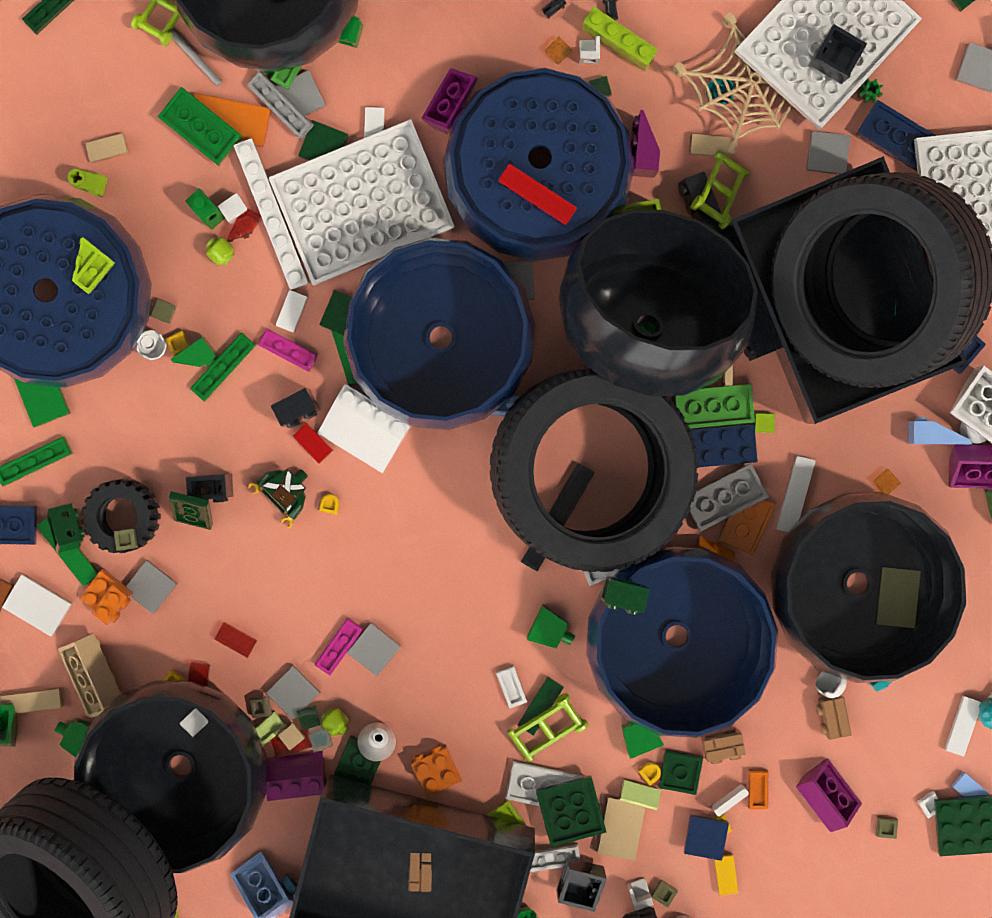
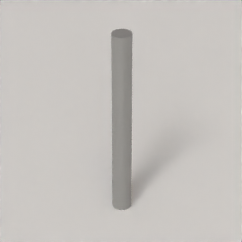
M172 29V39L217 87L220 86L223 81L187 42Z

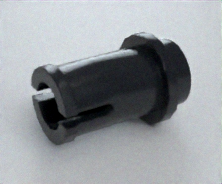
M552 0L541 10L550 19L561 8L564 9L567 3L565 0Z
M603 0L606 15L614 20L619 19L616 6L618 0Z

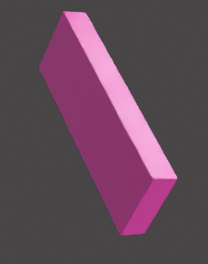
M267 328L258 343V346L310 372L318 357L317 354Z
M347 618L315 663V666L330 676L364 628L350 618Z

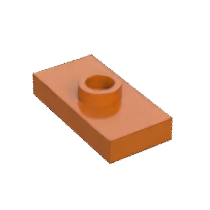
M703 536L699 537L696 548H707L734 561V551L724 547L719 542H714Z

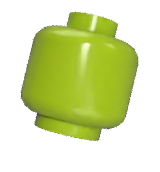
M219 237L217 240L212 238L206 245L208 248L206 256L218 266L222 264L225 266L235 255L233 253L234 247L223 237Z
M331 707L321 717V726L333 737L338 734L342 736L349 729L347 727L349 718L339 708L333 709Z

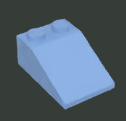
M262 851L230 874L254 918H276L293 905L294 896L288 892L281 876Z

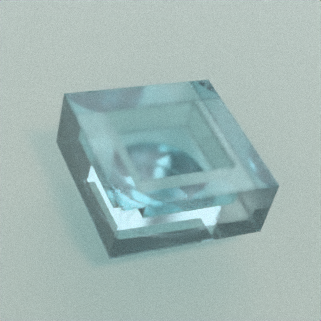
M324 728L308 734L314 753L333 746L330 734Z

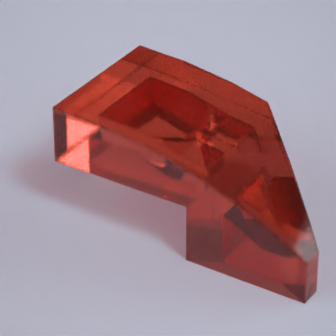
M247 208V211L238 216L228 235L227 241L233 242L234 239L249 238V234L253 233L261 220V215Z

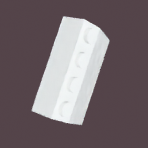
M985 366L974 369L963 385L950 414L992 443V371Z
M345 384L317 434L383 473L411 426L381 411L370 398Z

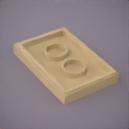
M608 796L603 819L606 833L600 834L597 853L635 861L645 807L621 801L620 798Z

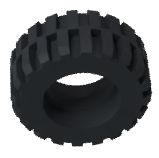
M119 479L100 484L98 488H94L90 492L91 496L86 497L84 501L86 507H82L81 513L85 514V516L81 519V522L86 525L85 534L91 536L90 541L93 544L97 543L99 549L108 550L109 553H127L145 546L155 536L154 532L159 528L157 522L161 519V513H158L157 508H160L159 503L154 501L155 495L149 493V488L145 485H140L139 482L134 480ZM125 498L134 505L137 511V523L134 528L138 548L116 551L114 531L108 526L106 521V509L112 500Z

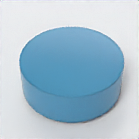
M286 875L282 882L288 892L293 895L296 893L297 884L290 875Z

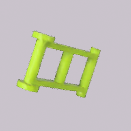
M151 0L142 15H135L131 22V27L135 30L143 29L160 39L161 45L166 47L172 40L173 34L171 30L179 20L180 14L177 11L176 4L169 0ZM157 4L174 12L163 32L146 23Z
M717 151L714 155L717 160L703 192L694 199L691 209H700L718 221L719 227L724 229L731 220L728 212L742 179L748 176L749 171L722 152ZM722 163L738 173L732 189H729L715 179ZM711 186L728 197L721 214L704 203Z
M568 693L560 695L556 699L554 706L515 730L510 728L507 731V734L527 762L533 760V755L573 730L579 733L587 728L588 722L585 719L581 720L569 703L570 696ZM564 707L573 723L554 734L544 719ZM538 724L548 739L528 750L518 735Z

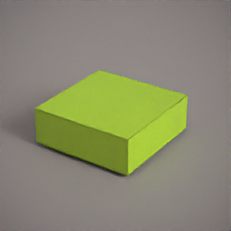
M755 413V433H775V414Z

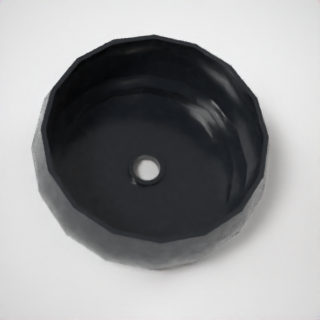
M175 0L178 13L203 47L238 67L280 72L312 63L338 43L354 17L359 0Z
M630 210L602 220L576 246L567 262L560 286L559 303L567 341L587 367L615 386L647 396H684L709 386L721 378L749 345L757 309L758 291L749 263L726 237L701 221L666 210ZM640 321L651 322L658 331L651 334L645 333L640 330L637 323Z
M883 492L842 494L808 510L783 537L771 570L772 606L789 644L817 670L854 683L896 681L931 664L955 637L966 607L965 568L948 531L917 504ZM882 567L921 571L914 628L876 624ZM854 573H863L867 578L868 585L866 589L860 594H852L847 587L848 578Z
M153 681L118 695L90 723L74 761V780L104 792L129 810L145 826L161 847L172 872L186 873L221 859L252 829L267 792V754L252 719L228 695L195 681ZM194 709H198L209 722L192 737L179 723ZM177 755L187 757L191 762L190 773L187 775L176 774L171 767L173 757Z

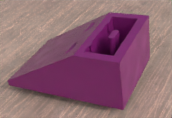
M640 110L638 116L635 115L632 125V132H635L631 140V150L634 151L632 154L634 164L633 176L654 178L659 171L660 149L644 110Z

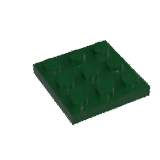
M591 775L536 790L551 847L606 833Z
M992 794L934 799L937 846L940 857L992 853Z

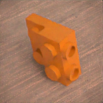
M102 569L80 600L92 608V614L107 625L110 622L114 623L120 617L119 611L129 605L131 602L129 598L133 592L105 569Z
M441 745L435 746L431 749L430 753L425 755L420 753L413 757L414 760H412L411 766L418 781L421 782L427 797L462 781L446 745L443 747Z

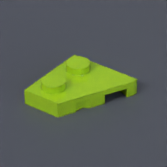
M82 237L80 239L81 244L76 258V268L72 281L86 293L91 294L115 262Z

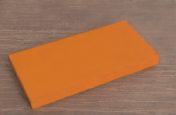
M195 93L194 97L243 136L239 142L252 138L255 146L264 147L271 114L270 108Z

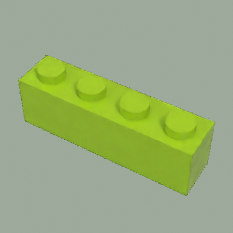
M594 6L583 21L582 30L594 38L600 36L601 43L643 71H646L657 54V48Z

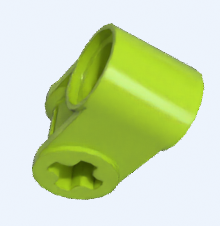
M72 169L67 177L69 183L75 188L99 197H103L108 178L103 175L80 169ZM80 177L82 178L81 181H80V180H78L77 182L75 181L76 178H80Z

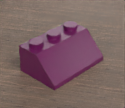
M450 68L424 112L422 119L435 130L448 134L454 120L474 89L478 78Z
M954 444L949 459V487L992 489V445Z
M323 751L267 758V801L322 794L327 783Z
M828 758L807 772L796 786L830 832L848 827L862 805L861 801Z

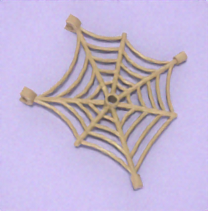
M729 12L721 23L725 27L731 28V31L720 53L709 63L690 71H686L684 65L679 61L674 65L671 72L679 78L684 76L694 86L700 101L699 111L704 109L713 112L726 122L734 138L730 142L728 152L736 153L738 139L762 128L780 129L781 124L793 106L790 104L778 122L776 116L786 102V99L782 100L775 113H773L771 105L778 92L774 93L768 104L765 97L771 86L769 85L763 94L758 84L767 82L761 79L758 73H753L751 67L744 62L742 70L736 77L727 76L733 73L740 65L742 60L740 57L737 64L730 71L723 75L714 74L725 67L734 56L737 45L741 44L738 33L744 39L747 38L735 25L737 22L735 16ZM734 34L736 41L727 61L709 73L697 72L710 66L720 58L727 49ZM747 68V71H748V74H749L750 77H749V78L740 77V76L744 73L745 69ZM689 76L699 77L706 88L709 102L703 104L701 93ZM703 77L712 79L719 97L712 100L709 87ZM715 79H722L728 92L721 94L720 87ZM726 80L735 81L736 87L730 90ZM738 81H739V82H746V83H744V84H742V85L739 86ZM748 87V88H749L748 93H746V92H745L744 90H742V89ZM753 89H756L758 94H752ZM736 92L743 93V95L746 97V100H744L742 96H740ZM734 95L739 98L744 104L743 110L727 97ZM759 97L763 104H749L750 98ZM723 99L731 103L739 111L740 119L738 120L730 108L718 103V101ZM713 104L729 111L738 125L736 132H734L732 125L725 116L714 109L708 108V106ZM754 106L766 107L768 111L746 113L748 107ZM770 115L771 117L751 119L743 122L746 116ZM758 121L774 122L772 125L757 126L740 134L741 127L746 124Z

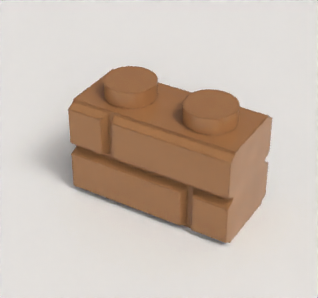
M840 695L835 698H819V705H816L818 716H822L823 723L820 724L822 735H825L829 740L851 736L844 697Z
M739 729L701 736L705 759L707 762H711V764L722 763V759L727 758L738 760L741 759L742 755L746 754L742 734Z
M410 853L408 891L430 892L432 883L431 864L421 863L420 870V853ZM422 853L421 862H431V853Z

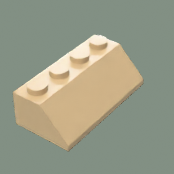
M94 633L58 649L88 719L98 716L118 695L122 694L115 682V675L110 671L108 660L102 653L100 642Z

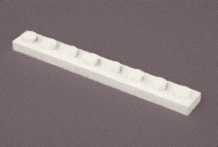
M253 139L235 144L234 148L290 290L309 284Z

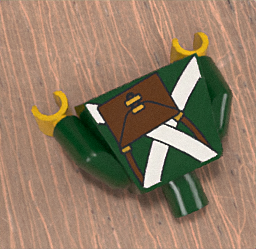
M299 469L294 475L289 470L269 471L262 475L256 481L257 483L249 484L248 489L253 487V485L256 487V491L252 495L258 494L261 491L285 516L281 520V524L285 520L290 522L287 528L289 529L294 523L293 519H296L303 510L306 499L304 491L306 488L302 482L308 476L302 469Z

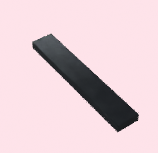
M579 463L576 465L549 512V515L563 527L595 473ZM529 547L521 563L538 571L545 557Z

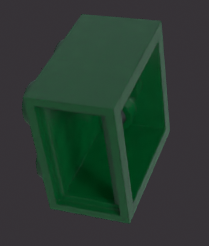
M72 503L50 508L47 512V520L57 553L80 548L85 537L82 526L78 527L77 508L73 509ZM71 531L73 537L67 536V532Z
M607 575L601 600L607 608L618 610L621 607L624 608L626 613L638 615L639 612H645L650 589L646 585Z

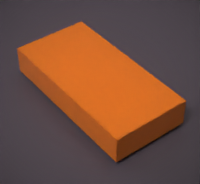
M748 770L749 809H768V770Z

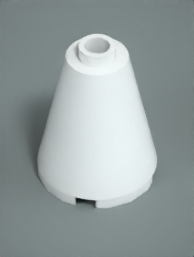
M379 722L368 724L361 730L358 736L360 753L371 761H382L388 758L395 749V734L386 724ZM375 736L380 737L382 741L377 742Z

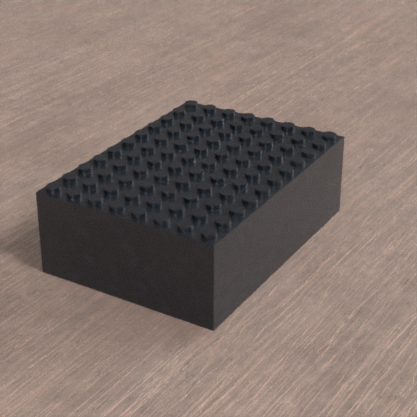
M884 156L732 219L727 226L735 248L749 263L758 291L757 302L776 346V354L804 422L807 424H817L968 363L962 350L960 355L947 364L901 384L887 387L875 386L873 388L859 387V385L853 386L842 383V380L836 381L833 378L827 377V374H822L813 368L811 363L808 364L800 356V353L795 351L793 345L789 343V338L785 337L784 331L781 329L782 325L777 320L778 317L774 311L776 308L773 305V297L771 296L773 291L770 276L772 275V259L775 257L774 251L777 247V242L781 239L780 235L785 225L789 224V219L807 199L812 198V195L823 188H827L828 185L848 178L890 172ZM869 214L859 220L844 236L838 247L833 266V283L838 302L850 321L859 329L878 339L902 342L912 336L921 326L931 305L934 279L917 237L904 225L882 215Z
M330 774L319 800L289 918H518L535 856V828ZM410 853H420V870L421 863L431 864L432 883L430 892L408 891ZM422 853H431V862H421Z

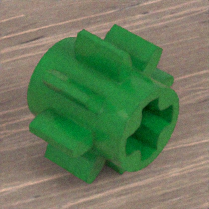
M867 78L864 81L865 85L862 84L859 87L861 93L858 97L862 96L864 103L868 100L874 103L877 101L876 97L883 95L880 92V88L883 85H879L877 79L870 82Z

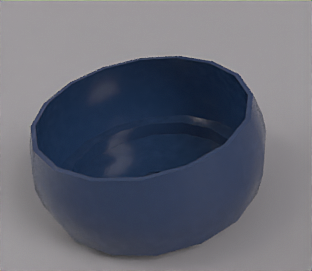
M545 67L506 73L476 91L452 124L443 159L448 198L467 230L498 253L529 261L571 256L576 246L602 220L618 215L623 211L634 175L629 130L612 101L580 76ZM544 147L549 150L552 157L549 166L543 169L533 167L528 159L532 149ZM508 164L516 167L577 207V210L566 226L498 182Z
M39 194L0 206V371L26 384L66 388L103 377L132 353L149 321L152 282L140 246L114 216L80 198ZM82 237L115 262L91 294L86 293L72 281L76 268V258L81 244L80 239ZM45 278L53 280L58 288L56 298L50 302L39 300L35 294L36 284Z
M429 237L393 248L364 272L347 304L343 344L354 380L378 409L412 427L451 430L486 419L514 396L532 363L535 322L524 287L501 259L467 241ZM438 327H445L452 333V342L443 349L434 347L430 341L432 331Z
M677 546L661 548L651 557H646V560L620 569L612 576L646 585L650 589L645 612H639L638 615L626 613L624 608L621 607L618 610L607 608L601 600L602 588L588 617L586 655L598 690L624 719L659 736L697 738L732 726L760 701L776 668L778 628L765 592L740 564L707 548ZM675 625H680L687 631L686 642L678 647L669 645L666 640L668 629Z

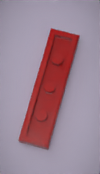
M508 164L498 180L499 183L565 226L577 210V207L511 164Z

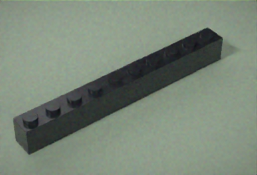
M705 171L678 183V190L684 198L686 211L691 215V218L701 221L726 237L734 245L727 226L721 229L718 221L698 208L696 210L691 209L692 202L698 195L702 194L708 178ZM711 188L704 203L721 214ZM758 302L749 345L744 350V354L748 357L749 361L777 350Z

